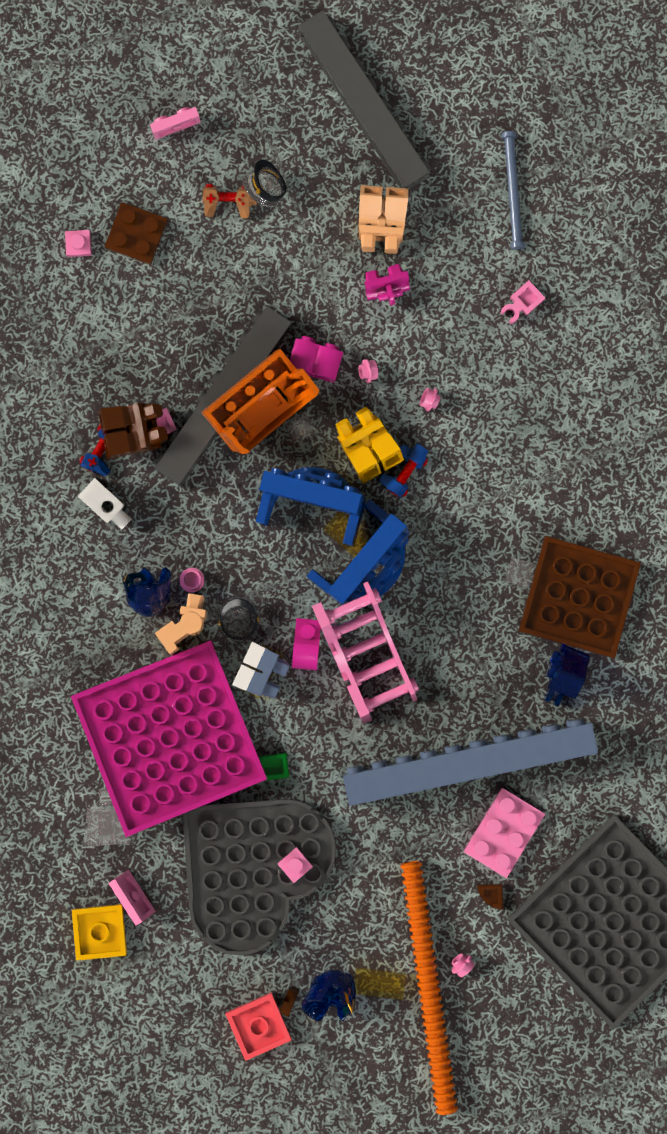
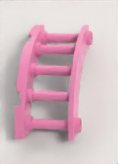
M368 582L363 583L367 595L332 610L329 608L324 610L321 602L312 606L344 681L349 679L351 683L347 688L363 724L372 721L370 712L374 711L373 708L406 693H409L412 701L415 702L417 701L415 692L419 691L414 677L408 678L378 605V603L382 602L376 588L371 590ZM369 604L373 608V611L339 626H336V624L331 626L332 623H335V619ZM375 620L378 621L382 630L381 634L347 649L346 647H340L338 639L342 638L341 635ZM387 642L393 658L359 673L356 671L351 672L347 663L351 660V657ZM398 667L404 684L371 699H368V697L363 699L358 686L362 685L361 682Z

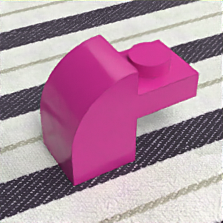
M296 618L292 659L293 669L317 671L321 631L318 620Z

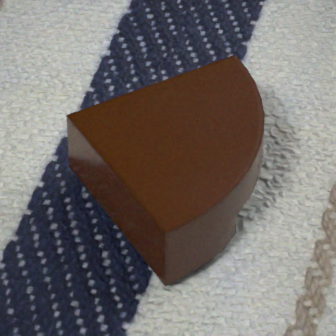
M477 884L479 895L483 901L495 909L503 910L502 884Z
M292 986L289 987L280 1007L281 1014L289 1016L299 993L298 989Z

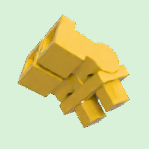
M367 407L355 413L360 424L353 428L348 419H343L335 424L339 434L337 439L362 484L382 473L378 463L386 471L404 461L399 446L387 432L381 420L373 415Z

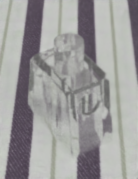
M107 788L99 789V804H90L87 808L83 847L132 844L134 842L133 835L125 837Z

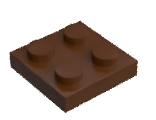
M121 202L106 241L105 249L151 265L168 219Z

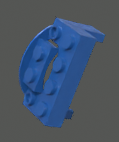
M302 467L289 473L272 468L271 472H263L259 488L263 494L255 522L265 526L268 525L278 497L348 513L350 515L343 544L355 548L366 503V498L359 489L351 487L338 474L318 467Z
M370 499L364 505V508L377 518L382 525L332 585L314 569L307 575L310 581L341 606L367 595L363 585L365 582L369 583L371 590L376 588L379 595L382 596L398 580L404 566L405 546L410 540L408 538L410 533L407 525L392 513L389 515ZM381 564L384 568L376 576L374 571Z

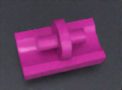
M400 264L387 268L389 276L381 278L376 270L366 272V282H364L368 301L378 298L379 302L388 300L389 305L393 306L395 305V297L403 296L402 292L410 290L408 272L403 271Z

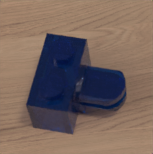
M565 644L561 645L558 652L553 651L546 677L549 678V683L544 697L545 702H550L555 691L557 693L553 705L557 707L564 695L573 699L577 698L586 680L589 654Z

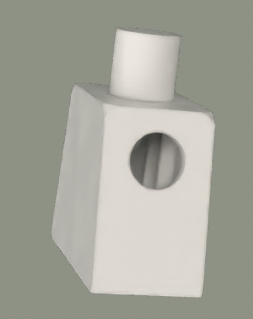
M96 478L78 495L106 523L112 520L119 528L123 529L132 519L121 509L124 504ZM103 502H110L113 505V509L107 512L101 507Z

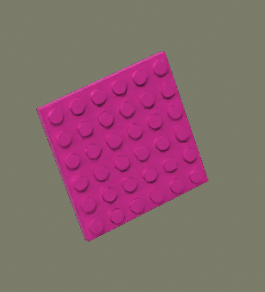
M211 641L71 696L125 837L267 780Z

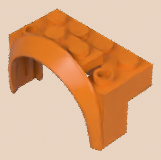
M278 349L201 413L232 451L247 454L282 423L315 398L320 390L303 368L296 369L284 352ZM276 387H279L280 390L284 393V395L288 398L287 401L279 393Z

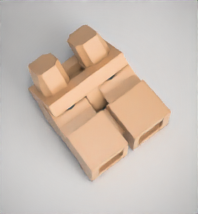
M361 185L358 240H361L363 252H375V241L385 242V253L397 254L400 243L403 240L409 189L386 187V197H382L383 187Z
M188 593L186 607L181 606L180 614L182 615L180 622L175 624L171 621L155 633L170 655H174L180 650L177 644L189 635L196 636L202 632L204 620L207 619L208 613L206 610H203L204 596Z

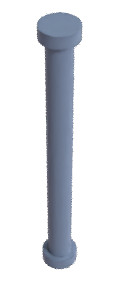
M507 131L501 135L502 140L505 141L513 241L510 247L511 250L524 249L525 242H522L514 144L516 132Z

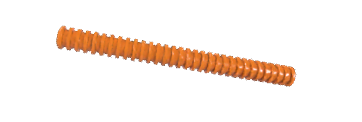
M409 861L402 863L400 868L403 869L401 875L405 878L402 882L406 885L404 892H407L405 900H408L406 908H409L407 915L410 916L408 923L411 924L409 930L412 932V935L410 937L414 941L411 943L412 947L415 948L413 955H416L414 963H417L415 971H418V974H416V978L419 979L417 986L420 987L418 993L422 996L419 999L423 1003L421 1010L424 1011L422 1018L425 1019L423 1026L426 1027L424 1033L427 1034L425 1041L428 1042L426 1048L430 1051L427 1055L428 1058H431L429 1066H432L430 1069V1073L433 1074L431 1081L434 1082L432 1089L435 1090L433 1093L434 1098H436L434 1103L438 1107L435 1110L439 1115H449L455 1113L458 1110V1106L455 1105L457 1099L454 1097L456 1092L452 1089L455 1085L451 1081L453 1074L450 1073L452 1066H449L451 1059L448 1058L450 1055V1051L447 1050L449 1044L446 1042L448 1037L447 1034H444L447 1030L443 1026L445 1019L442 1018L444 1011L441 1010L443 1003H440L442 996L439 995L441 989L438 987L440 982L439 979H436L438 972L435 971L437 968V964L434 963L436 956L433 955L435 948H432L434 941L431 940L433 934L429 930L432 927L428 923L430 917L427 916V913H429V909L426 908L428 901H425L427 894L424 893L426 886L423 885L425 879L421 875L424 872L420 868L422 862Z

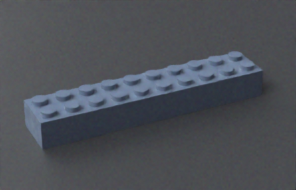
M581 718L566 721L567 726L560 727L559 724L542 726L541 732L535 733V729L518 731L517 737L511 738L508 734L494 736V742L486 743L485 740L480 739L469 742V747L461 748L459 744L444 747L445 752L436 754V750L420 752L421 757L414 759L410 755L396 757L395 763L387 764L386 760L372 762L371 768L362 769L361 765L348 767L347 773H343V779L349 806L597 754L598 749L592 723L585 722Z

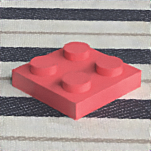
M272 992L225 1013L245 1061L292 1040Z

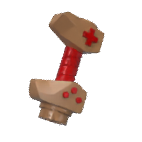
M206 184L203 187L204 214L206 217H213L218 201H234L237 204L241 218H248L250 206L257 205V193L255 190L250 189L248 185L239 187L238 192H220L217 186Z

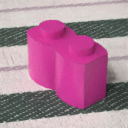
M302 336V339L296 338L290 361L296 369L303 368L308 376L335 383L343 352L339 351L340 347L334 344L326 343L325 346L316 344L315 339Z

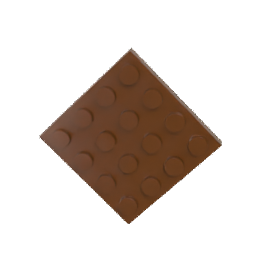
M544 536L518 632L614 659L641 563Z

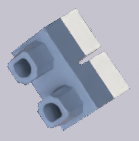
M252 642L243 663L263 671V673L241 664L232 685L258 696L264 695L276 698L281 686L270 682L269 678L272 672L285 677L290 665L280 659V655Z

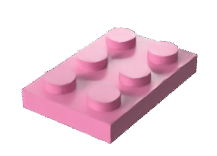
M501 788L463 852L507 878L545 816V813L506 789Z

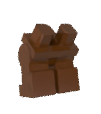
M136 403L129 406L100 408L98 412L102 435H105L103 441L107 460L131 454L145 453L160 448L161 443L168 439L167 430L164 427H157L156 419L163 415L162 405Z

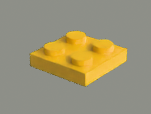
M122 904L72 909L76 961L127 955Z

